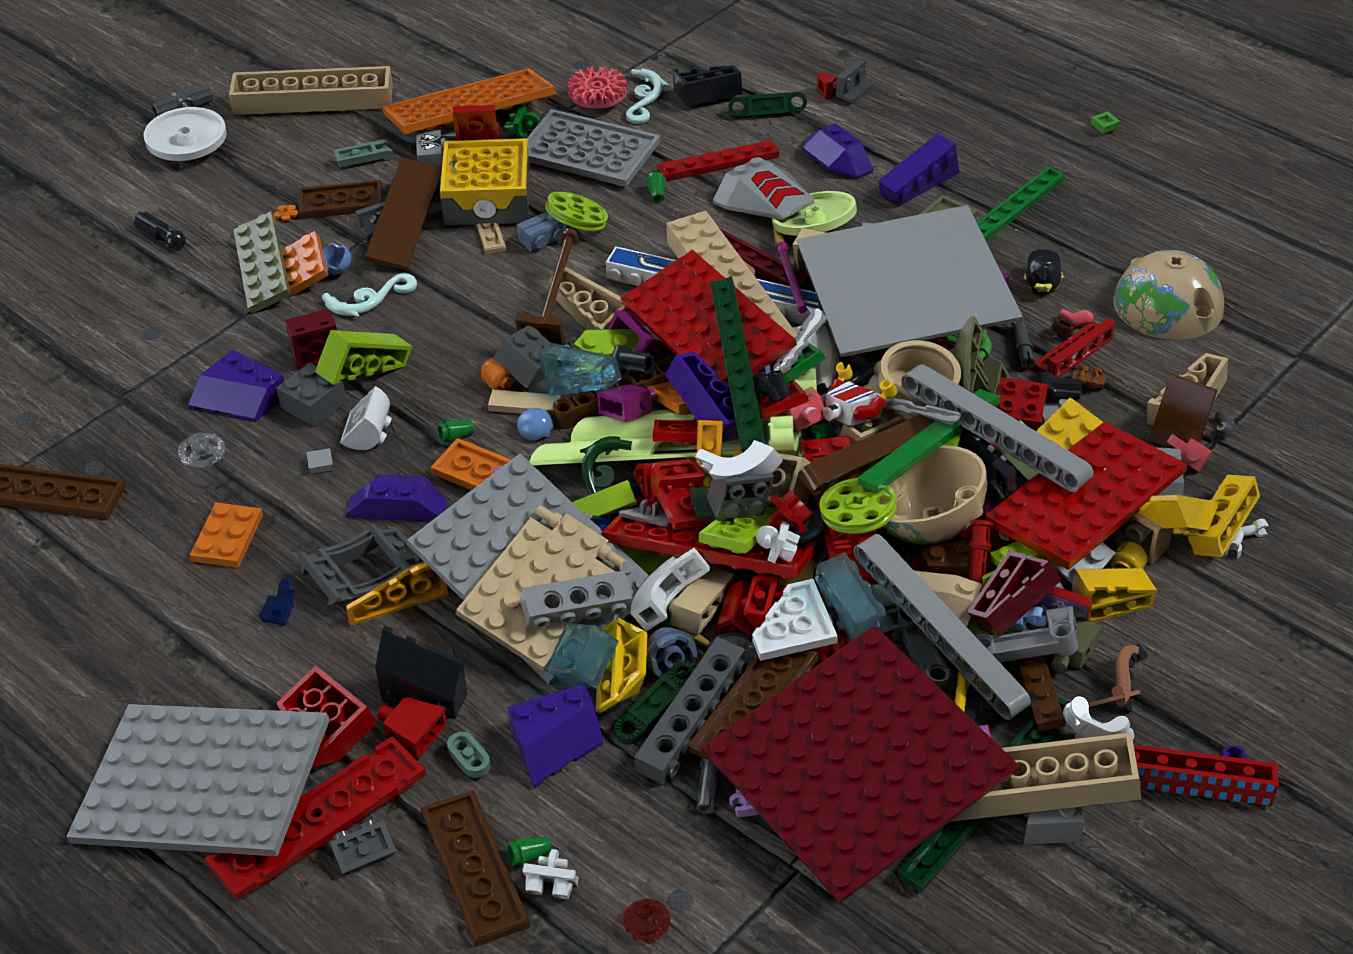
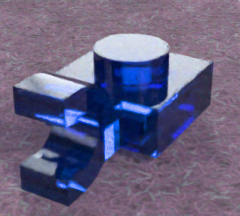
M281 578L277 589V596L269 595L259 614L261 621L285 626L294 608L293 600H291L294 590L289 589L292 584L291 580Z

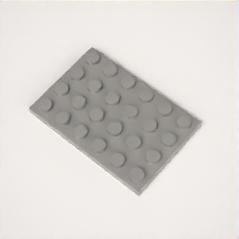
M554 109L547 113L527 137L529 163L624 187L628 186L660 143V135Z

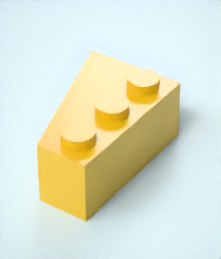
M1143 568L1075 569L1071 592L1092 599L1090 622L1095 623L1152 608L1157 589Z

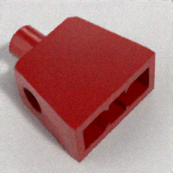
M408 697L403 698L395 709L383 705L377 715L378 720L384 722L386 739L393 736L417 761L420 760L447 725L444 707Z

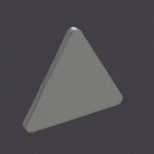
M645 499L638 508L619 511L620 517L665 527L670 526V521L663 508H660L658 501L652 505V509L649 505L647 506L648 500Z

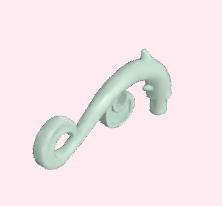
M643 68L641 70L632 69L631 77L640 78V80L650 82L654 86L652 91L648 85H638L634 90L635 97L640 101L631 106L626 111L625 116L630 123L639 125L646 123L650 119L649 111L643 107L654 102L662 93L663 86H668V83L651 70ZM639 109L641 115L632 114L634 111Z
M402 273L391 278L378 293L371 288L358 289L354 292V300L358 304L340 302L335 297H331L329 293L323 294L322 300L325 302V306L335 314L359 317V314L368 312L380 304L393 285L395 292L407 294L416 289L417 280L410 274ZM405 282L406 284H405V285H396L395 283Z

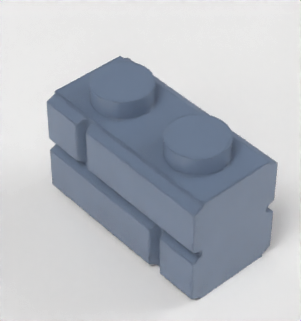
M545 212L517 224L518 240L532 252L555 241L562 240L561 235L567 229V225L553 218L548 212Z

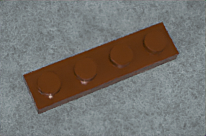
M1044 655L1017 659L1026 692L1031 699L1030 706L1038 732L1066 726Z

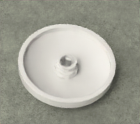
M185 107L167 111L154 118L144 130V140L149 152L156 157L171 161H185L200 158L215 151L224 142L227 133L225 122L218 113L200 107Z

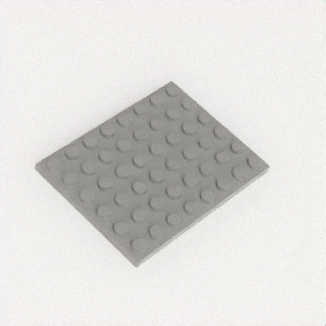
M519 453L407 539V545L460 598L465 600L531 517L550 530L554 529L548 525L549 522L535 514L540 505L554 514L557 512L564 516L567 513L601 536L602 530ZM608 543L607 545L612 547L613 552L626 559L625 563L619 568L608 560L603 561L599 557L597 560L615 572L625 570L633 601L637 591L649 575L616 544ZM602 594L599 597L600 599H608L605 595ZM631 605L629 610L622 614L614 615L608 613L602 614L595 619L583 618L543 672L527 661L525 662L548 685L551 684L600 642V629L618 617L624 621L631 616Z
M129 704L66 838L71 844L278 856L330 719L327 713Z

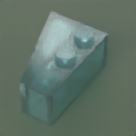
M555 343L538 351L551 396L608 389L622 379L616 357Z
M846 553L819 563L815 579L828 607L834 606L840 618V621L836 622L839 630L844 628L850 641H853L874 625L881 631L886 615L885 608L873 596L869 583L860 576L856 563L850 560Z

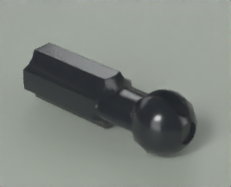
M140 211L135 215L133 222L135 228L155 240L164 239L169 249L180 250L186 244V238L180 230L170 231L165 222L148 212Z

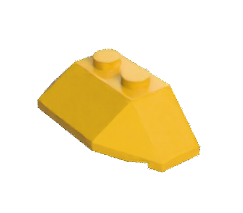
M1182 495L1152 496L1150 502H1146L1139 509V514L1164 529L1173 530V534L1197 536L1199 531L1209 530L1218 507V502Z
M619 617L600 629L595 710L598 714L615 708L635 697L639 693L646 675L647 632Z

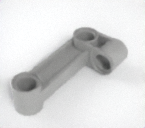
M1073 606L1046 610L1048 628L994 637L988 634L975 636L999 662L1054 653L1060 656H1069L1078 649L1077 623Z

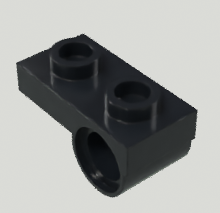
M1002 458L992 462L994 479L987 484L986 497L995 507L1018 490L1016 484L1017 472L1011 464L1007 465Z

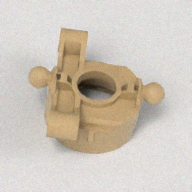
M921 340L905 341L892 346L886 351L882 360L878 361L874 366V373L878 379L863 388L881 394L882 391L879 385L883 380L888 379L890 384L893 382L897 388V394L892 398L913 402L914 405L925 407L927 404L904 390L901 384L902 376L919 364H923L959 385L961 368L954 355L942 346ZM904 412L899 413L906 420L920 415L915 413L913 416H910Z

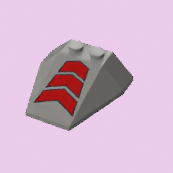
M758 157L751 159L750 162L744 165L736 166L734 170L725 174L713 198V204L726 210L784 219L814 204V199L791 174Z

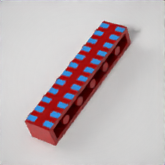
M1133 744L1141 789L1267 806L1273 805L1279 786L1278 763Z

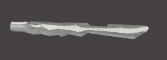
M818 308L813 309L799 328L802 332L795 338L797 346L778 358L773 371L781 370L782 374H784L798 361V357L802 355V350L809 345L807 339L827 320V317Z
M887 398V403L882 408L896 413L904 412L910 416L917 413L951 426L961 417L959 412L930 405L921 407L914 405L911 401L898 398Z

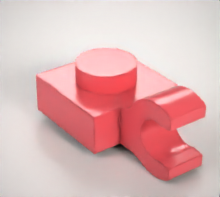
M1172 434L1167 441L1175 448L1180 449L1181 460L1198 472L1213 453V451L1193 438L1188 443H1185Z

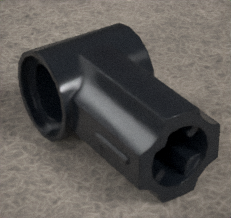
M615 345L607 368L619 374H625L628 371L648 375L650 372H653L655 366L654 356L650 353L633 351L622 345Z
M781 370L753 375L756 392L760 395H767L770 401H778L790 394Z
M1041 372L1034 378L1036 383L1048 384L1045 403H1049L1055 398H1081V379L1055 378L1049 372Z

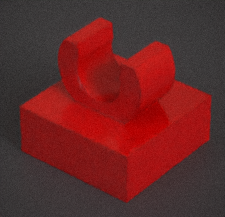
M825 71L817 73V91L825 99L833 98V92L836 91V84L834 82H836L837 76L835 74L828 76Z

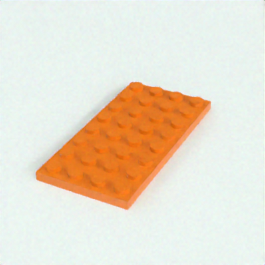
M528 68L382 106V111L404 134L413 135L421 129L432 130L440 124H454L453 106L495 105V110H508L513 108V105H527L532 100L549 99L551 95L556 94L554 85Z

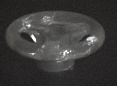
M195 433L178 447V458L189 467H207L221 459L225 452V443L215 434ZM209 440L214 441L218 446L210 444ZM190 445L192 452L190 456L186 457L185 449ZM214 454L208 459L196 461L200 456Z

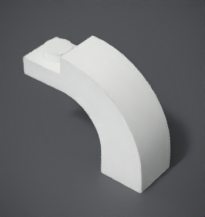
M695 548L677 559L674 556L657 568L639 588L631 604V615L645 631L653 628L667 619L668 606L676 594L685 586L710 571V566Z

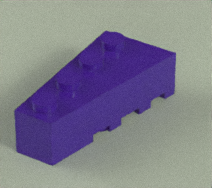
M937 133L878 180L881 196L899 207L959 174L956 144Z
M695 352L676 355L665 375L697 420L723 421L722 443L738 440L739 435L729 384L717 379L714 376L716 372Z

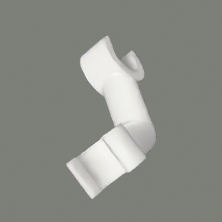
M1258 519L1252 525L1241 527L1224 553L1225 556L1229 550H1236V558L1238 559L1242 552L1241 542L1245 536L1254 534L1257 537L1266 536L1267 532L1264 528L1269 527L1266 520Z

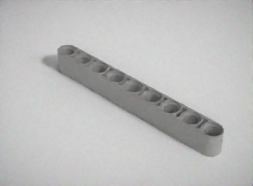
M919 364L902 376L901 384L906 392L927 405L959 412L961 417L956 422L960 423L961 426L1066 490L1075 492L1092 479L1093 469L1085 460L928 366Z
M874 534L854 547V554L859 563L1002 718L1010 720L1031 705V699L1026 690L882 536Z

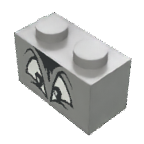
M440 130L416 133L417 161L442 168L444 141L446 140L441 138Z

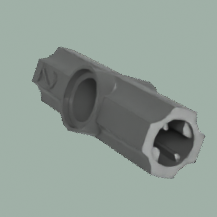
M207 84L186 92L177 90L173 92L171 97L152 103L151 108L156 118L170 110L198 107L210 103L213 100V95Z

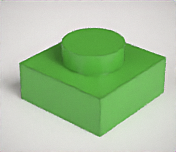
M1107 111L1091 118V125L1104 134L1118 129L1120 121Z

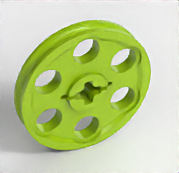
M553 192L548 195L545 209L556 220L570 227L585 231H600L604 229L608 220V214L594 201L569 192Z
M858 478L844 480L830 487L822 495L819 504L821 517L829 528L841 533L860 534L870 532L884 526L894 517L897 510L896 494L890 485L879 493L875 491L865 492L869 489L858 485ZM846 491L851 492V493L846 494V495L840 494V493L846 492ZM882 501H888V502H889V503H887V504H878V503H880V502H882ZM831 506H837V507H838V508L832 509V510H831V509H827V508H829V507H831ZM869 516H876L875 519H866ZM842 519H851L848 522H841Z

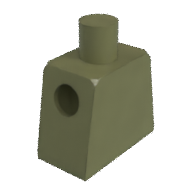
M1076 618L1078 649L1069 656H1060L1057 653L1045 655L1044 657L1047 660L1052 661L1051 668L1059 673L1065 672L1067 667L1082 668L1098 645L1102 625Z

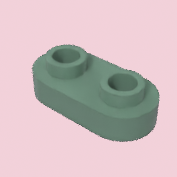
M457 732L449 737L447 741L448 753L467 776L479 778L489 772V755L471 734Z

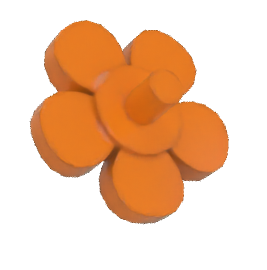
M281 205L277 207V211L274 213L275 218H282V221H289L291 218L299 215L295 205Z

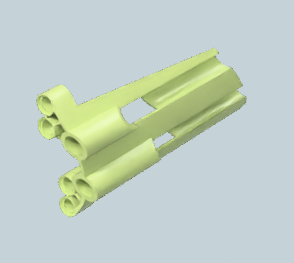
M816 368L809 369L794 379L792 383L797 382L803 390L813 387L817 392ZM671 409L651 411L650 414L628 422L607 416L586 417L574 427L571 434V442L544 444L534 451L529 462L533 466L583 463L585 453H580V449L586 448L599 439L608 436H617L622 440L632 441L631 451L623 449L613 450L609 455H605L606 452H603L597 457L595 462L685 458L686 460L696 462L695 456L697 452L653 454L658 451L697 449V444L686 446L682 442H653L654 420L697 419L693 413L679 415ZM788 414L787 416L777 417L774 415L765 420L762 418L766 444L773 447L780 454L802 457L800 441L806 440L808 427L795 431L793 416ZM740 440L723 442L721 457L732 458L735 449L742 451Z

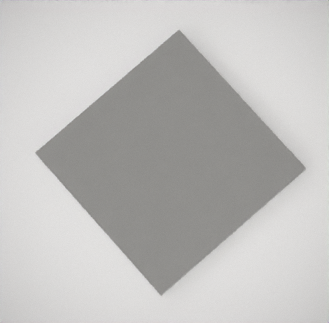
M968 205L797 239L799 250L823 312L827 317L828 325L841 357L889 348L905 341H923L960 333L970 316L976 317L981 328L1023 320L1016 301Z

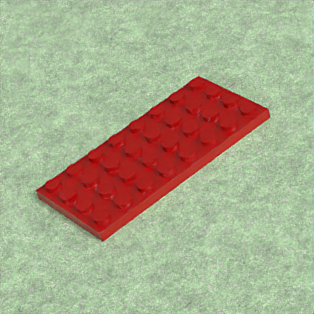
M691 250L620 299L622 304L676 355L695 352L716 372L714 376L717 379L729 384L710 282L725 277L694 250ZM735 287L752 374L754 375L797 346V343L793 336Z
M1103 422L1068 450L1091 465L1094 472L1091 480L1077 491L1071 492L1038 473L987 513L985 520L993 522L994 529L1070 570L1133 517L1146 502H1150L1152 496L1159 495L1184 474L1187 463L1111 424Z
M637 497V498H636L637 505H634V506L629 507V508H627V509H633V508H638V507H640V503H641L643 500H645V498H643V497ZM618 516L602 531V536L609 540L608 543L616 544L618 547L628 546L633 547L637 551H654L662 556H682L695 548L710 565L723 564L736 570L749 569L755 570L758 574L771 573L780 575L784 579L797 578L824 542L821 532L815 538L797 544L796 546L798 547L791 562L777 557L776 562L772 563L768 561L770 548H764L759 543L744 554H736L725 548H711L708 544L700 543L699 532L707 526L674 530L671 523L670 526L665 527Z

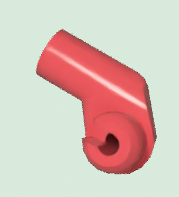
M1062 309L1058 319L1067 321L1074 327H1081L1093 321V314L1088 310L1071 313Z

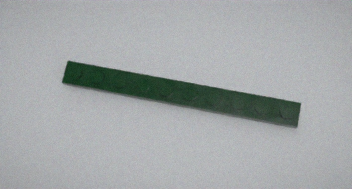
M731 276L712 281L710 286L741 450L744 453L754 440L766 444L735 284Z
M1058 697L1061 710L1063 713L1064 707L1068 704V702ZM1033 717L1008 747L1052 742L1064 727L1038 732ZM986 818L947 823L924 841L898 871L897 878L922 893Z

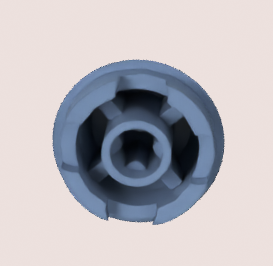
M670 627L658 629L647 641V666L653 674L659 677L666 674L673 667V664H677L679 661H688L692 664L694 658H697V650L693 638L689 634ZM680 671L677 673L676 677L677 679H680L686 676L689 672Z

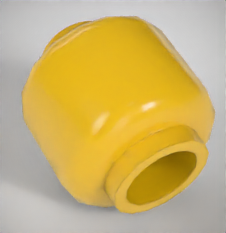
M1125 541L1115 549L1114 552L1116 553L1110 560L1111 569L1144 568L1147 564L1148 556L1141 545L1132 541Z

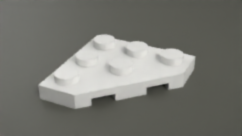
M813 579L788 584L778 603L775 602L765 616V621L761 627H757L752 634L753 643L760 661L835 644L838 637Z

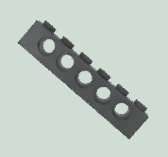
M716 637L635 755L636 772L663 785L667 783L670 777L673 778L677 774L681 760L684 756L687 757L690 754L687 745L720 704L724 696L734 686V681L738 675L741 676L746 670L747 661L744 648Z

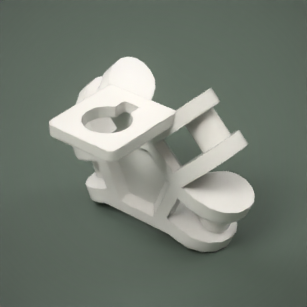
M1075 697L1071 703L1064 707L1065 728L1070 733H1076L1075 739L1129 732L1132 734V740L1135 737L1133 730L1129 728L1130 722L1125 716H1118L1107 723H1101L1092 719L1088 711V702L1083 697Z

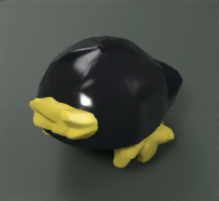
M1045 249L1032 251L1029 254L1027 270L1024 274V279L1027 281L1029 289L1033 288L1037 292L1056 291L1060 286L1061 279L1064 277L1061 272L1059 255L1054 251Z

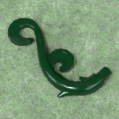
M608 436L599 439L586 448L580 449V453H585L582 463V478L589 495L598 492L596 488L605 489L609 487L614 480V471L608 465H600L596 468V472L600 473L601 477L596 478L593 475V466L597 457L603 452H606L605 455H609L613 450L623 449L631 451L632 441L622 440L617 436ZM606 517L600 519L595 524L602 531L606 526Z

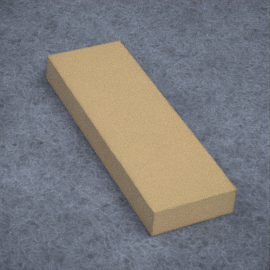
M497 223L476 224L485 254L506 251V245Z
M492 389L488 411L522 414L529 408H541L546 410L550 416H553V403L560 399L561 395Z

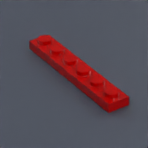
M766 140L755 144L657 164V172L662 173L666 178V182L734 168L750 162L753 158L759 157L765 161L779 158V150L773 140Z

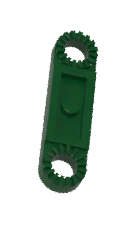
M802 92L734 97L728 104V111L735 118L799 113L805 109L807 98ZM792 98H801L802 106L794 107L792 105ZM735 102L743 104L744 109L742 112L737 113L733 110L732 107Z
M679 661L677 664H673V667L666 674H663L627 710L628 712L621 719H618L614 729L619 742L627 745L636 743L664 715L688 680V678L684 681L683 679H677V673L688 671L692 674L695 669L693 664H690L688 661ZM632 725L636 728L635 733L633 732L630 736H625L621 732L623 727Z

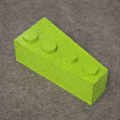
M330 330L315 372L331 384H337L342 379L349 381L356 379L358 375L364 374L369 376L378 370L385 372L405 367L413 346L395 334Z

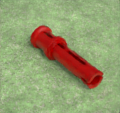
M972 520L970 522V526L973 527L971 542L968 543L969 550H971L969 580L981 583L982 590V577L986 574L987 552H990L992 545L989 543L990 531L994 527V523L986 520Z

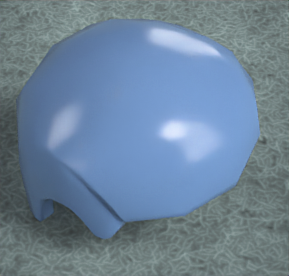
M331 243L323 249L329 275L342 274L350 266L352 255L343 244L338 246L335 243Z
M541 408L527 409L520 415L517 421V429L521 437L528 441L549 437L551 429H554L551 416L546 410Z

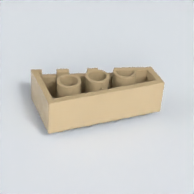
M565 267L556 301L586 330H606L616 310L629 311L622 304L620 296Z
M1205 353L1188 367L1187 373L1182 375V377L1217 389V397L1227 381L1228 358ZM1165 388L1160 391V395L1156 399L1152 398L1147 402V424L1154 425Z

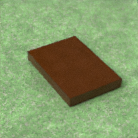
M1174 373L1170 374L1149 441L1168 448L1177 449L1167 442L1173 434L1185 443H1188L1191 438L1200 443L1218 390Z

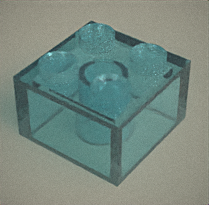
M568 623L544 670L567 685L578 686L584 684L587 688L596 689L603 680L604 671L609 661L613 658L619 641L597 626Z

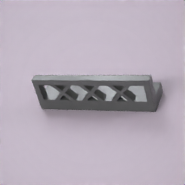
M436 191L425 222L443 216L442 207L437 202ZM385 201L356 211L358 230L367 243L371 242ZM373 214L370 221L363 223V216Z

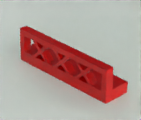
M1109 318L1099 325L1091 322L1035 361L1033 368L1040 373L1049 372L1055 378L1061 377L1113 340L1116 322Z

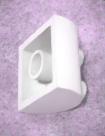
M375 386L350 411L340 440L342 445L354 450H368L383 443L387 434L382 430L388 427L392 418L387 415L390 408L389 398L381 389Z

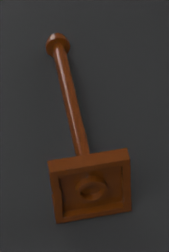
M571 228L565 229L561 235V239L564 242L542 315L534 316L517 313L515 319L517 332L531 325L545 339L554 344L560 352H562V345L565 344L562 318L551 317V313L571 246L578 239L577 232Z

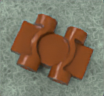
M1081 365L1079 370H1074L1072 379H1081L1082 387L1087 389L1104 388L1106 376L1102 375L1103 371L1101 368H1094L1093 373H1089L1088 366Z

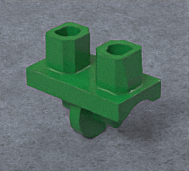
M528 104L520 105L518 110H511V121L505 124L508 136L516 135L518 139H525L528 129H535L540 123V119L535 113L527 112Z

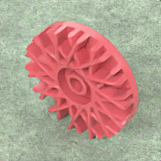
M591 66V69L586 68V74L580 69L579 72H575V76L571 75L568 82V94L570 99L581 107L589 109L609 108L625 98L627 94V81L625 75H622V73L618 74L617 69L613 70L611 68L607 72L606 66L603 68L599 66V71L594 72V67Z

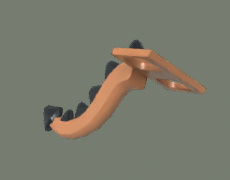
M1140 644L1136 646L1127 645L1119 652L1116 659V686L1111 689L1113 697L1090 702L1088 707L1115 700L1118 706L1123 707L1129 713L1132 712L1130 697L1140 694V690L1134 691L1131 685L1134 675L1129 668L1134 667L1132 660L1136 661V656L1138 660L1148 657L1147 652Z

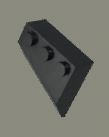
M384 625L375 664L381 701L398 705L403 698L408 697L444 707L445 715L456 719L468 695L463 660L434 647L429 649L421 647L415 643L416 639L408 635L405 639L392 633V628Z

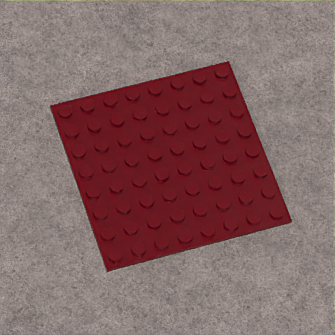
M875 625L701 747L706 756L839 903L854 894L1020 770V765Z

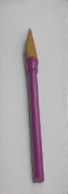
M774 229L775 250L781 258L798 312L803 314L807 311L788 255V245L785 243L780 232Z

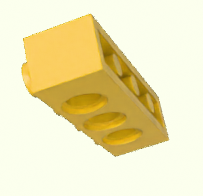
M1227 475L1213 498L1210 499V501L1218 502V507L1209 530L1199 531L1197 536H1188V542L1192 546L1194 555L1223 557L1260 497L1255 476Z

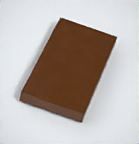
M381 180L298 188L300 219L356 214L357 210L383 202Z

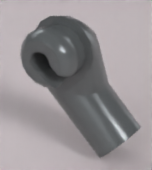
M1221 409L1215 414L1216 419L1220 422V425H1216L1215 429L1219 437L1225 438L1232 434L1236 424L1226 410Z

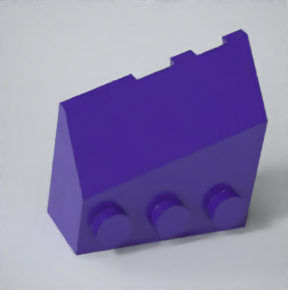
M231 350L200 375L188 407L197 410L198 407L205 408L209 413L214 414L217 411L229 413L230 417L256 422L279 403L277 387L284 382V377L282 374Z
M584 684L507 707L509 728L534 789L542 784L544 778L551 774L555 776L563 770V766L572 760L578 761L603 744L594 705Z

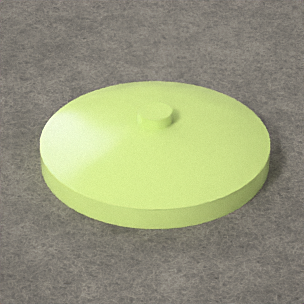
M839 191L810 193L809 195L814 199V204L784 219L772 218V222L776 231L786 235L798 236L802 228L825 232L851 220L857 212L856 201L852 195Z

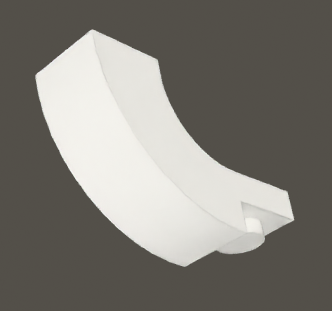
M756 440L753 441L744 453L736 457L723 458L701 448L695 456L701 463V469L710 474L714 480L771 474L783 461L773 447Z

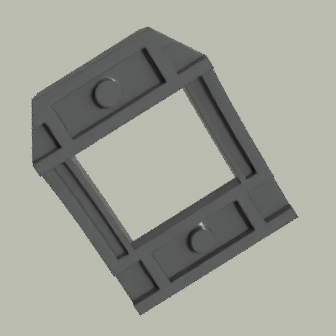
M374 523L369 524L368 529L347 541L320 548L314 554L307 555L305 552H300L299 555L302 575H311L329 598L327 606L354 601L421 561V558L407 545V538L397 527L386 526V529H380ZM379 545L397 567L376 579L353 586L339 567L367 554Z

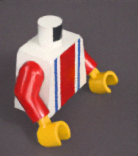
M840 362L836 366L838 378L834 379L824 400L826 407L823 409V415L828 421L834 419L851 426L880 418L881 410L887 403L886 399L896 396L897 388L893 382L890 384L888 379L883 380L879 385L882 391L881 394L851 382L844 383V380H849L853 373L850 364L844 370V365Z

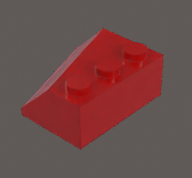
M316 665L277 702L280 711L327 713L330 721L312 767L338 762L377 724V721L365 704Z

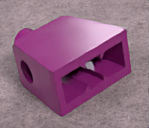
M625 385L597 391L599 414L623 422L650 414L652 411L651 403L657 400L656 392L652 388L645 389L635 385Z

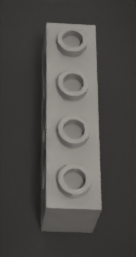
M625 570L522 588L520 602L527 628H545L550 624L558 622L568 624L580 618L595 619L602 614H622L629 610L632 594ZM597 595H605L608 599H600ZM572 599H578V600H580L582 603H581V604H576V603L572 602L571 600H572ZM546 604H554L557 608H548Z

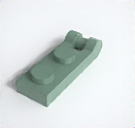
M383 139L335 149L334 156L338 167L341 168L360 163H369L378 159L389 161L394 158V152L389 141Z

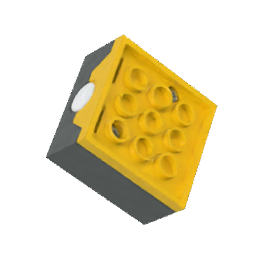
M527 138L444 141L440 186L444 226L483 223L519 224L529 219L530 163Z

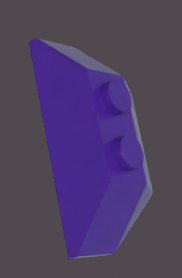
M838 124L829 125L806 137L803 151L827 170L842 175H850L854 179H859L873 172V167L862 142Z
M377 474L350 497L346 518L431 522L446 510L447 502L426 476Z

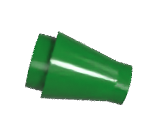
M652 172L646 179V185L652 196V201L661 203L664 201L666 178L660 172Z
M444 420L437 425V433L441 442L449 444L457 438L460 439L473 434L474 426L471 420Z
M547 836L539 838H514L513 842L507 843L508 858L513 866L519 865L521 867L524 863H529L539 858V856L551 852V843Z

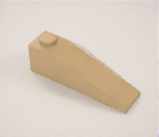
M915 571L959 620L968 627L971 617L967 611L979 595L982 584L958 575ZM879 584L871 585V589L897 604Z

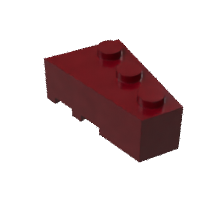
M1008 550L967 613L982 631L1002 636L1062 579L1049 561Z

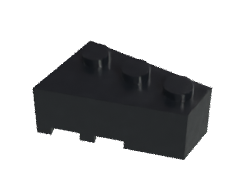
M735 65L709 67V71H697V68H691V72L679 73L678 69H672L674 92L686 106L695 107L705 102L713 103L723 98L732 99L737 95H742L741 72Z

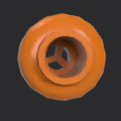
M493 358L483 363L481 379L491 389L507 390L512 386L514 377L505 366L496 362Z

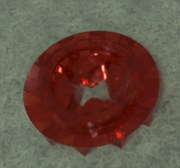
M641 899L632 903L626 909L623 917L626 933H630L634 940L639 938L643 939L646 943L654 938L659 940L663 933L668 932L670 924L668 909L664 904L653 899ZM652 916V924L648 923L642 927L641 919L647 920Z

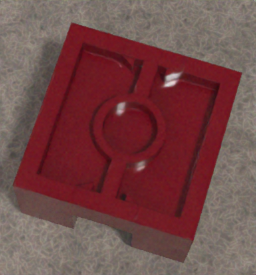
M329 309L285 320L287 333L291 340V343H289L291 354L298 371L308 363L315 366L318 365L330 330H337L336 323Z

